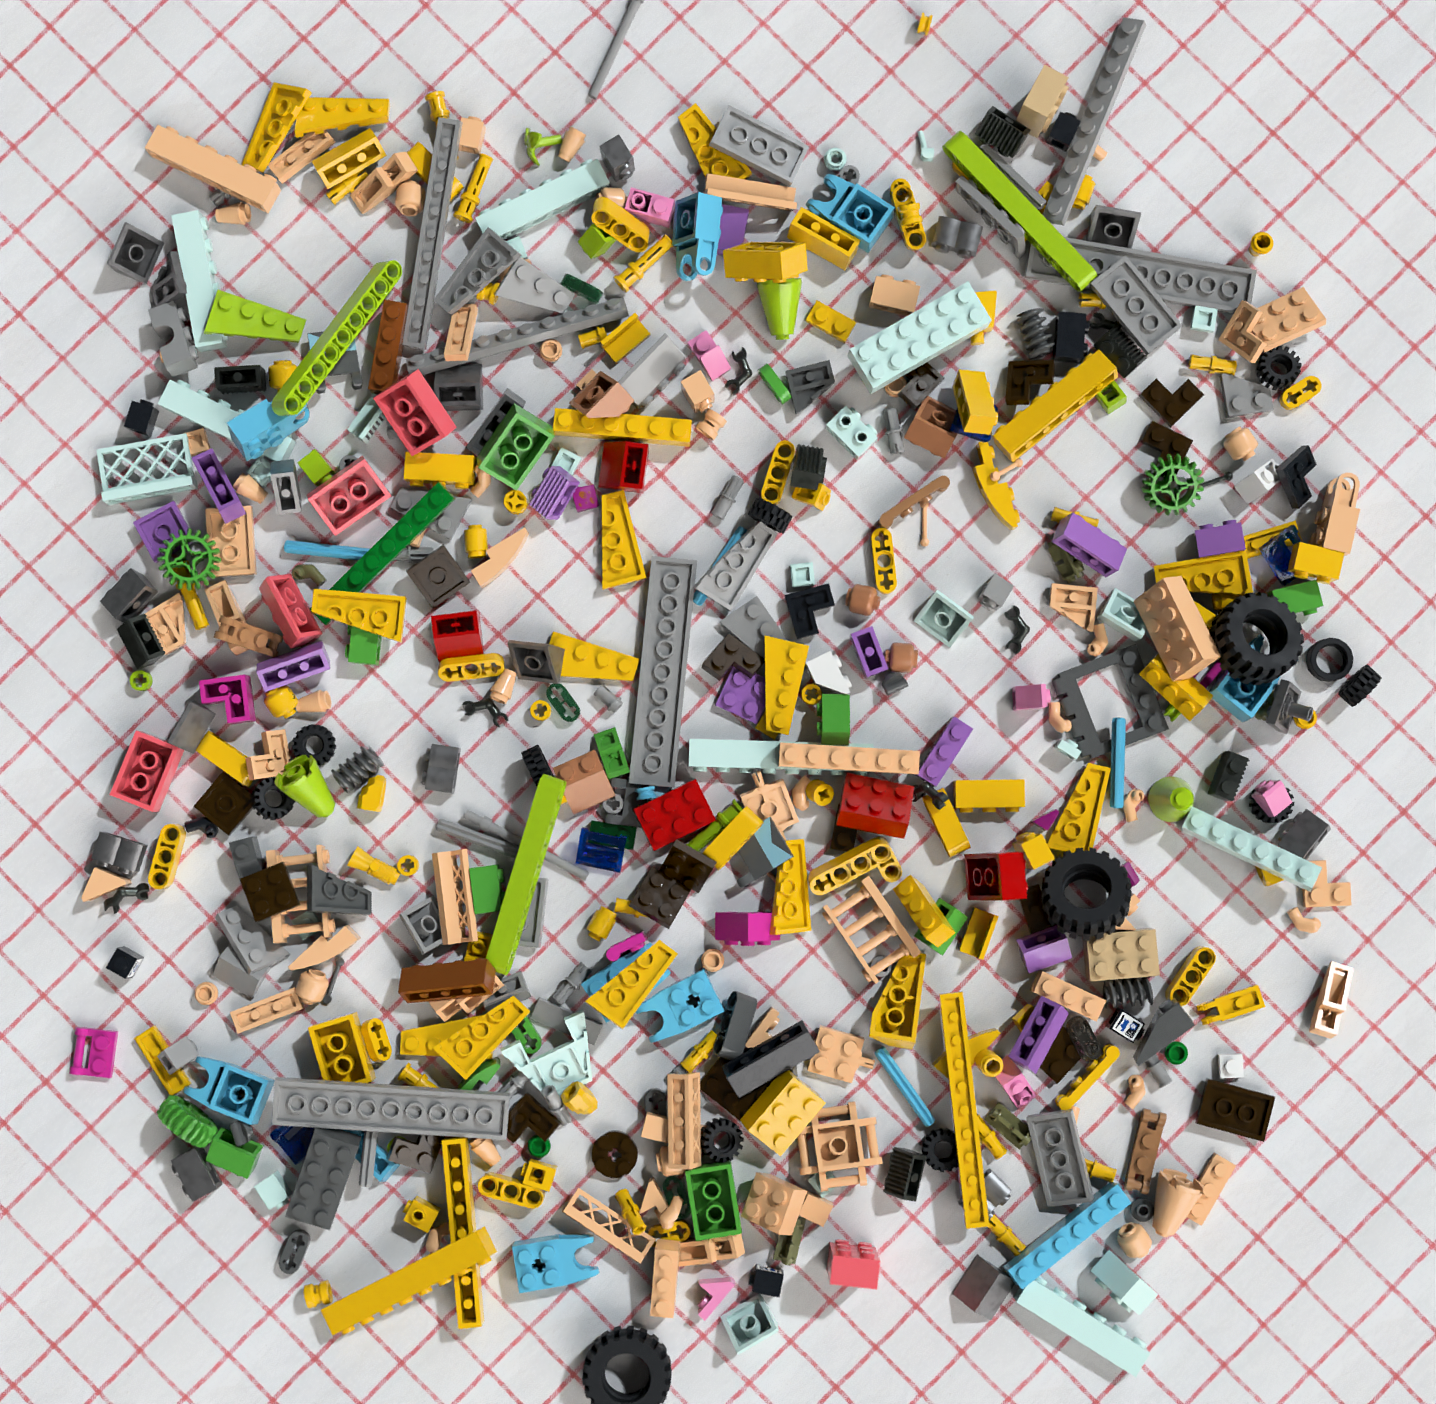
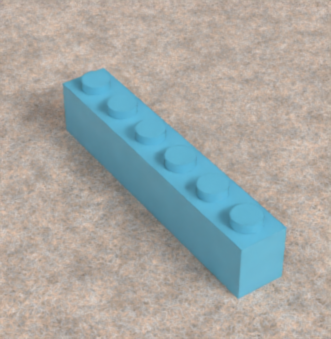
M1109 1182L1093 1195L1094 1200L1092 1202L1081 1204L1003 1266L1019 1288L1024 1289L1131 1204V1201L1117 1183Z

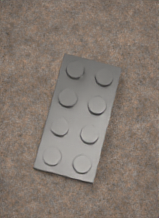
M728 105L709 146L789 187L810 147Z
M1126 255L1089 285L1146 355L1183 327V324Z
M1073 1109L1028 1115L1026 1119L1047 1207L1092 1202L1094 1196Z

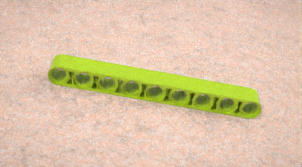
M959 130L942 146L945 154L977 185L983 194H987L992 199L998 210L1000 208L1003 209L1013 224L1017 223L1023 228L1025 232L1024 237L1076 291L1081 292L1097 277L1094 268L964 132Z
M397 261L378 262L372 267L273 398L271 406L275 414L279 416L296 415L303 409L400 279L402 267Z
M543 774L539 780L486 959L496 969V972L505 976L510 972L566 789V781L547 774Z

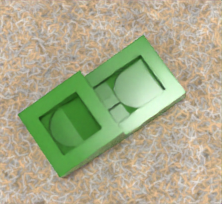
M616 728L594 734L608 779L629 773L630 769Z
M495 1057L482 1063L467 1080L463 1079L458 1089L472 1090L478 1080L488 1084L501 1066L500 1059Z

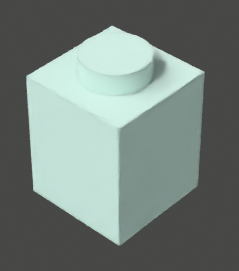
M276 1171L254 1186L269 1210L275 1206L277 1210L289 1203L288 1197L293 1194L279 1171Z

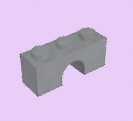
M174 300L148 309L153 328L161 339L174 336L169 344L159 347L165 368L171 376L174 377L198 368L196 359L199 356L195 346H191L190 340L193 339L189 327L185 326L184 321L187 320L184 309L182 307L178 308Z

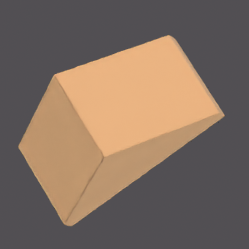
M94 867L81 897L82 901H91L113 892L119 887L132 884L129 878L102 867Z

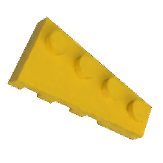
M273 82L242 166L248 164L255 168L257 172L263 173L312 92L306 88Z
M309 97L296 118L295 136L296 138L303 137V133L308 132L321 134L324 133V130L338 128V131L345 130L350 125L356 124L359 127L387 123L389 121L390 100Z
M696 103L678 116L679 123L705 178L706 174H714L746 180L752 175L751 170L746 164L709 146L717 129Z
M624 490L602 495V590L647 579Z
M1246 550L1154 566L1156 583L1163 578L1182 576L1189 592L1242 596L1253 592Z
M314 589L311 612L402 643L407 598L405 596Z
M554 631L549 642L550 645L565 649L561 677L634 681L640 662L639 658Z
M764 636L766 730L789 735L809 646Z
M1087 763L1047 842L1049 848L1064 852L1070 850L1071 853H1074L1076 848L1083 847V851H1089V848H1093L1111 768Z
M804 839L785 840L794 857L777 867L770 935L811 931Z
M657 941L585 1002L623 1030L678 953L662 941Z
M512 996L434 1046L433 1049L467 1080L531 1011L515 996Z
M483 1015L402 1030L400 1054L440 1056L433 1049L434 1046ZM493 1052L487 1059L493 1058Z

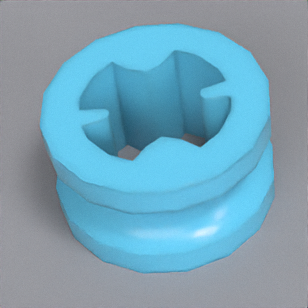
M655 786L635 789V792L638 793L636 800L657 797L653 793Z

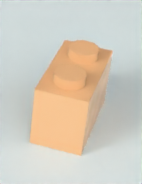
M882 274L880 277L876 276L869 307L908 316L915 311L920 286L911 280L896 281L890 275Z
M701 370L681 381V391L694 413L699 411L704 413L713 407L712 403L715 402L714 392Z

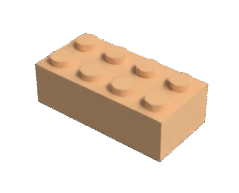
M1182 576L1161 579L1133 601L1172 681L1192 678L1221 657Z

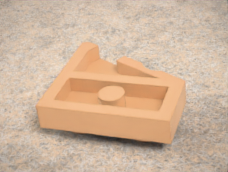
M1052 583L1049 607L1088 632H1093L1098 588Z
M178 593L145 613L147 615L146 618L149 619L148 622L151 623L150 626L153 627L152 630L155 631L154 634L157 635V639H159V643H161V647L165 651V655L186 644L183 596Z

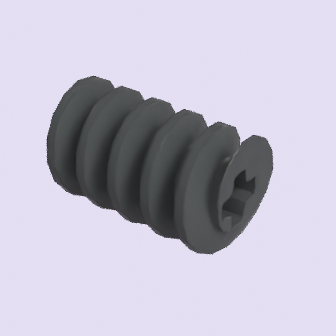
M1044 308L1031 309L1017 315V317H1021L1017 321L1018 325L1023 326L1020 329V333L1027 334L1023 337V342L1029 343L1025 348L1027 351H1033L1028 355L1030 360L1051 354L1053 351H1050V348L1055 345V343L1047 342L1052 337V334L1044 333L1050 328L1049 325L1041 324L1047 319L1046 317H1039Z
M362 746L360 747L362 755L354 752V761L346 758L347 767L339 764L340 772L334 769L331 770L335 780L347 793V788L350 790L355 789L354 782L359 785L362 784L361 776L366 779L370 777L368 770L373 773L377 772L375 764L379 767L384 766L380 757L370 746L368 750Z
M1142 977L1141 981L1138 978H1132L1131 982L1126 978L1123 979L1122 984L1119 979H1115L1113 985L1110 980H1105L1103 999L1106 1002L1104 1006L1107 1009L1108 1002H1111L1113 1008H1116L1117 1002L1120 1001L1124 1008L1126 1007V1002L1130 1001L1131 1006L1135 1007L1136 1000H1139L1140 1005L1144 1006L1145 999H1148L1149 1004L1153 1005V991L1148 978Z

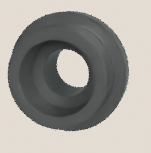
M1136 1199L1131 1205V1214L1137 1221H1149L1154 1215V1206L1148 1199ZM1143 1206L1146 1207V1213L1140 1214L1139 1209Z

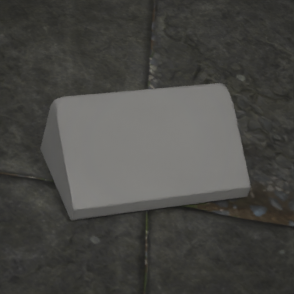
M520 971L500 979L504 986L486 999L483 1004L484 1008L489 1012L512 996H515L520 1002L530 998L531 994L522 972Z

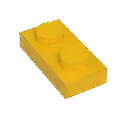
M818 300L806 318L807 323L843 343L847 341L856 325V322Z

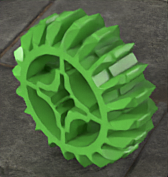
M1170 454L1166 456L1167 461H1163L1159 457L1158 462L1160 464L1156 466L1152 462L1150 466L1153 470H1145V474L1149 478H1142V483L1146 486H1143L1141 490L1143 493H1147L1144 499L1145 501H1150L1149 506L1151 508L1156 507L1158 513L1164 509L1166 515H1169L1171 510L1174 511L1175 515H1179V509L1181 508L1187 513L1188 509L1186 506L1189 504L1191 507H1195L1193 499L1200 500L1201 496L1197 492L1204 491L1203 486L1199 485L1204 482V478L1198 477L1202 471L1195 469L1197 464L1194 461L1189 463L1190 459L1187 456L1182 461L1180 454H1176L1174 460H1172ZM1174 468L1186 471L1190 478L1185 479V477L1176 476ZM1166 471L1165 478L1157 481V484H1155L1157 478ZM1172 477L1177 484L1175 485L1176 487L1173 488L1174 493L1169 487V485H1171L1170 482H1172ZM1188 486H1190L1187 493L1179 499L1180 492L1188 489ZM1155 492L1168 493L1171 501L1159 498Z
M191 528L187 529V535L185 536L181 529L178 530L180 536L178 538L171 533L170 538L173 541L171 543L167 540L163 541L164 545L168 548H159V552L165 554V556L157 557L159 562H165V564L158 567L159 570H168L162 575L164 579L172 576L169 584L174 585L179 581L177 587L180 590L183 588L184 583H186L188 591H191L192 584L194 583L197 590L201 589L199 584L201 581L208 586L209 582L206 577L209 576L214 580L216 576L211 571H220V567L214 565V563L221 562L220 557H214V555L220 553V550L218 548L211 549L216 545V542L213 540L207 543L210 537L208 534L200 538V530H197L195 536H192ZM188 542L198 543L207 551L194 552L190 550ZM181 545V555L175 558L174 561H171L173 551L177 546ZM186 549L189 555L195 556V559L192 560L193 570L187 562L183 563V561L187 560ZM208 558L205 570L198 575L197 565ZM172 568H187L191 577H182L176 574Z
M170 1095L162 1102L157 1111L159 1119L166 1125L167 1129H170L173 1134H176L179 1138L185 1140L186 1143H190L193 1146L206 1147L208 1143H211L218 1131L216 1124L213 1122V1119L208 1117V1114L204 1113L202 1109H199L189 1100H185L177 1095Z

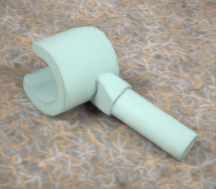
M920 130L917 132L921 144L920 158L925 162H933L934 148H927L923 131Z

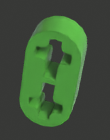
M767 363L757 370L763 381L782 405L792 398L787 388Z
M526 1016L524 1018L525 1023L523 1024L526 1031L523 1033L520 1027H516L512 1033L516 1040L520 1039L525 1052L533 1054L541 1048L542 1039L529 1017ZM525 1034H528L531 1039H537L535 1043L536 1048L533 1049L531 1046H526L528 1040Z

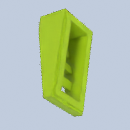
M1115 380L1095 395L1107 414L1112 413L1127 402V396ZM1110 388L1112 389L1111 392L1103 396L1102 393H1104Z

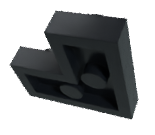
M1309 445L1301 446L1276 469L1292 509H1299L1312 497L1304 478L1317 465Z
M829 583L785 595L796 639L819 634L813 612L835 606Z

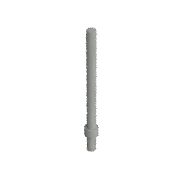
M644 0L631 1L588 94L591 98L597 99L635 14Z
M469 810L464 814L463 818L478 825L479 829L485 832L490 831L520 846L522 837L496 825L492 819L486 816L483 818ZM549 851L546 852L544 860L583 880H586L589 872Z

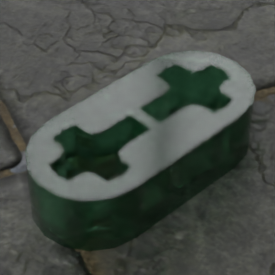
M565 274L560 283L574 294L596 304L599 303L603 292L598 288L570 274Z
M551 684L546 691L548 700L563 720L567 722L576 721L581 714L580 707L562 684ZM553 688L563 690L561 696L564 701L560 702L558 698L551 697ZM565 703L570 708H576L573 718L570 716L565 717L564 714L567 712L563 706Z
M668 1176L663 1182V1192L668 1205L670 1206L672 1198L675 1196L672 1189H667L669 1181L673 1180L674 1183H679V1186H677L678 1195L676 1196H680L683 1199V1205L687 1204L688 1206L685 1208L684 1214L679 1213L677 1219H685L691 1214L686 1188L679 1176Z

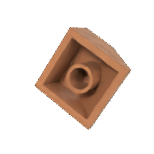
M600 371L569 404L588 418L619 417L629 410L630 405L635 400L616 380Z
M928 396L922 402L904 438L914 445L925 448L936 456L945 458L962 426L959 412Z
M596 750L553 768L556 777L566 781L564 795L574 815L616 796Z

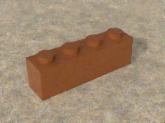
M384 299L368 386L372 394L378 395L398 381L404 348L402 343L408 311L407 303Z
M476 958L470 961L456 960L452 963L443 964L433 963L432 965L425 966L413 965L401 969L398 993L407 1003L493 995L496 969L488 959Z

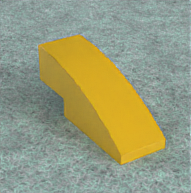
M996 1028L968 1036L971 1066L975 1063L976 1055L980 1051L987 1049L1001 1034ZM943 1052L932 1065L948 1079L946 1053Z

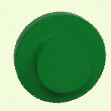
M1173 1041L1165 1048V1058L1172 1064H1182L1188 1057L1187 1047L1181 1042Z
M537 1134L532 1136L528 1142V1151L537 1158L546 1156L551 1149L550 1140L548 1139L545 1142Z

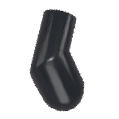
M200 817L184 823L187 833L201 830L208 838H214L219 831L218 827L207 817Z

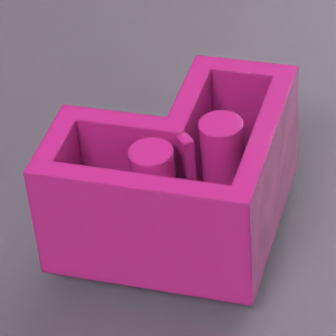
M243 674L199 680L202 704L225 703L227 723L240 724L256 721L250 676Z
M715 912V940H724V945H738V941H741V946H755V941H757V945H771V941L780 940V934L770 935L772 912Z

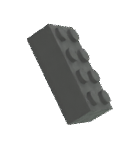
M315 1128L285 1217L327 1230L331 1229L362 1136L340 1129Z

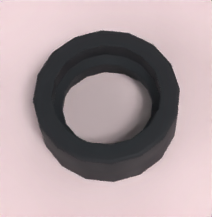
M1327 638L1317 641L1310 647L1307 652L1306 664L1313 677L1320 681L1331 682L1342 679L1350 672L1354 658L1352 650L1345 642L1337 638ZM1327 646L1335 647L1342 654V666L1334 673H1325L1317 665V654L1322 648Z

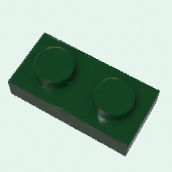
M592 820L588 843L634 850L637 827Z

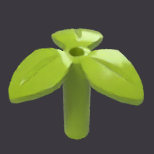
M526 128L524 143L527 145L529 158L534 164L539 166L540 164L535 156L536 148L562 144L561 135L542 137V134L530 132V128Z

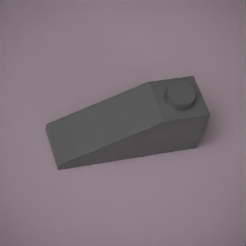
M507 388L466 448L478 456L512 405L515 403L524 408L526 401Z
M257 836L229 842L239 878L265 869Z
M1176 998L1164 1001L1159 1006V1010L1156 1011L1133 1056L1138 1067L1195 1026Z

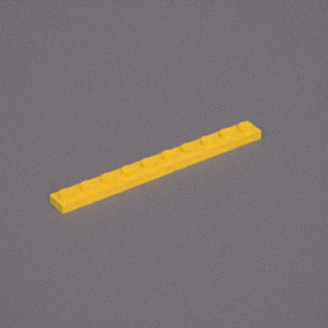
M963 992L939 994L965 1227L966 1229L988 1227L990 1225Z

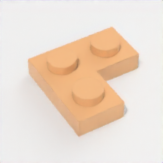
M1242 300L1218 340L1249 362L1256 363L1267 343L1252 334L1251 331L1263 312L1247 301Z
M285 729L261 733L265 755L246 758L249 781L276 777L278 773L282 775L286 771L284 766L291 760Z
M1326 860L1309 861L1322 867V870L1311 892L1302 888L1303 907L1351 905L1350 882L1327 883Z

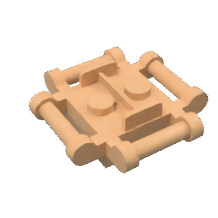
M855 1101L848 1102V1105L821 1108L811 1120L812 1126L805 1127L797 1137L801 1161L800 1175L819 1173L821 1192L828 1191V1188L856 1184L866 1186L865 1166L883 1164L882 1157H879L876 1117L858 1119ZM850 1114V1120L819 1124L818 1118ZM862 1126H866L870 1158L864 1159L859 1128ZM813 1133L817 1166H810L806 1134ZM858 1168V1175L826 1178V1172Z

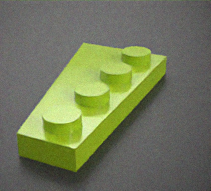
M217 290L204 334H224V336L232 337L245 336L253 339L266 338L275 341L299 343L306 319Z

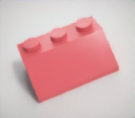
M291 574L268 576L264 579L259 587L262 600L268 605L273 621L279 626L285 643L291 649L302 647L322 634Z

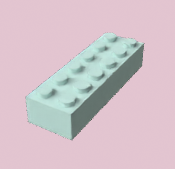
M967 281L850 348L847 356L871 395L986 329L992 320L972 286Z

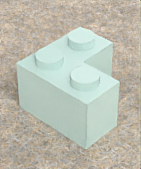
M1110 1250L1091 1269L1097 1276L1095 1282L1104 1290L1108 1287L1112 1291L1110 1296L1129 1313L1131 1310H1134L1140 1315L1158 1295Z

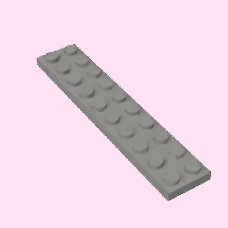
M1064 237L1094 268L1097 273L1096 278L1126 255L1164 302L1190 307L1195 305L1218 309L1219 312L1230 314L1235 313L1242 300L1250 304L1252 303L1257 270ZM1030 243L1025 278L1071 286ZM1089 285L1085 287L1086 289L1092 290V288Z
M652 556L629 775V783L675 788L697 560Z
M276 1077L274 1082L272 1125L506 1140L510 1093Z

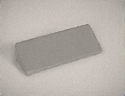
M539 997L531 1019L572 1036L564 1018L575 1012ZM585 1016L587 1041L594 1045L603 1023Z

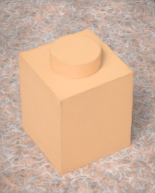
M469 116L468 119L461 117L463 124L458 150L480 155L486 131L484 122L473 116Z
M807 1190L799 1216L824 1227L833 1208V1203Z

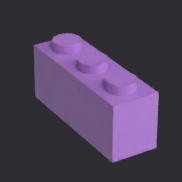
M211 448L192 457L191 459L225 524L245 515L246 512L213 449Z
M1073 512L1060 520L1051 541L1104 577L1119 571L1127 548L1122 546L1117 540L1110 538L1099 528L1092 526L1081 516Z
M320 641L257 663L256 672L264 692L329 670L330 659L323 642Z
M955 716L951 717L919 767V774L915 776L925 782H929L931 786L937 787L973 731V728Z
M1041 996L1008 1057L1017 1065L1036 1074L1069 1013L1060 1004Z

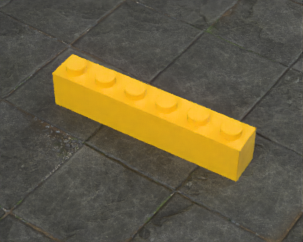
M1097 350L1094 354L1090 353L1077 368H1071L1061 381L1054 382L1045 394L1034 398L1029 407L1024 411L1017 412L1008 424L1001 425L993 435L995 445L1013 463L1118 378L1117 367L1100 350Z
M555 408L553 431L558 436L690 447L692 420L631 414H621L619 417L588 418L578 410Z

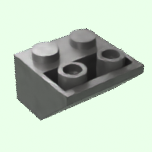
M482 364L457 365L435 372L434 393L446 411L483 410Z

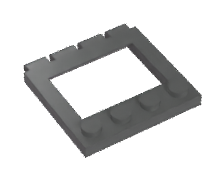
M1136 644L1058 673L1059 678L1052 681L1057 696L1063 693L1066 694V698L1059 700L1065 717L1070 715L1075 717V719L1070 720L1073 737L1082 736L1083 740L1076 742L1078 750L1082 751L1080 753L1081 758L1090 755L1092 759L1111 752V739L1100 742L1076 679L1116 663L1120 665L1143 727L1126 733L1125 746L1169 729L1153 687L1139 675L1145 667Z

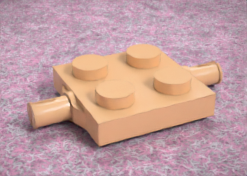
M757 771L759 780L755 773L752 774L756 787L751 791L740 794L744 807L748 806L762 821L771 817L782 837L786 840L783 830L790 825L798 823L799 820L784 780L782 778L772 783H765L761 771Z
M820 1025L818 1034L814 1039L820 1052L810 1059L807 1071L852 1083L855 1071L859 1065L873 1069L875 1060L862 1057L861 1050L865 1040L864 1037Z

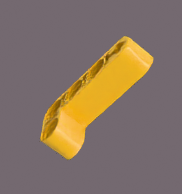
M877 836L816 867L808 874V882L814 894L824 895L876 867L886 881L896 882L902 876V869L886 838ZM880 846L886 847L882 853L875 852L876 848ZM858 857L865 858L864 862L860 864L854 863ZM888 866H896L892 872L885 871ZM837 868L845 869L842 874L834 873Z

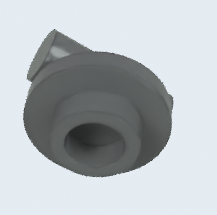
M892 672L884 677L882 687L886 695L889 696L908 687V682L901 673Z
M242 1121L229 1124L236 1147L251 1141L253 1130L250 1124Z

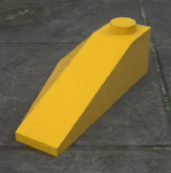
M920 953L914 958L911 955H904L899 959L872 1012L869 1037L888 1046L912 1050L916 1043L926 954Z

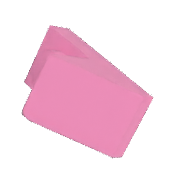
M707 330L687 342L712 381L731 370L720 346L715 344Z
M732 1277L699 1280V1285L710 1294V1296L705 1295L698 1304V1307H700L698 1315L703 1320L710 1316L735 1286V1280Z

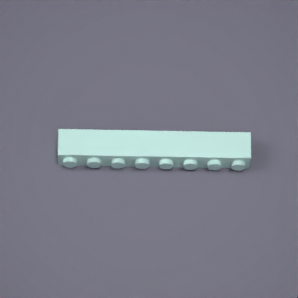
M689 739V767H693V771L707 772V767L716 768V772H730V768H739V773H753V769H762V773L776 774V769L785 770V774H799V770H808V775H822V771H831V775L844 776L845 770L778 767L780 743L821 745V742ZM849 743V745L830 746L873 748L874 744ZM851 771L857 775L867 776V772Z

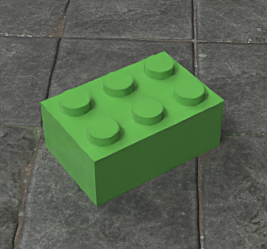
M514 403L476 457L478 468L517 491L555 437L553 427Z
M726 1160L727 1162L724 1163L719 1161L701 1164L700 1167L690 1170L685 1169L696 1241L742 1234L732 1164L729 1160Z

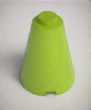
M802 278L786 279L787 281L783 283H773V280L757 282L771 336L776 335V340L789 339V335L794 334Z
M306 755L296 757L284 766L286 771L282 775L278 773L275 778V785L287 796L318 818L328 817L333 813L335 801L313 756L310 755V758Z
M1169 776L1158 780L1152 785L1148 793V803L1152 813L1158 819L1165 822H1177L1188 816L1194 805V794L1186 781L1178 777Z

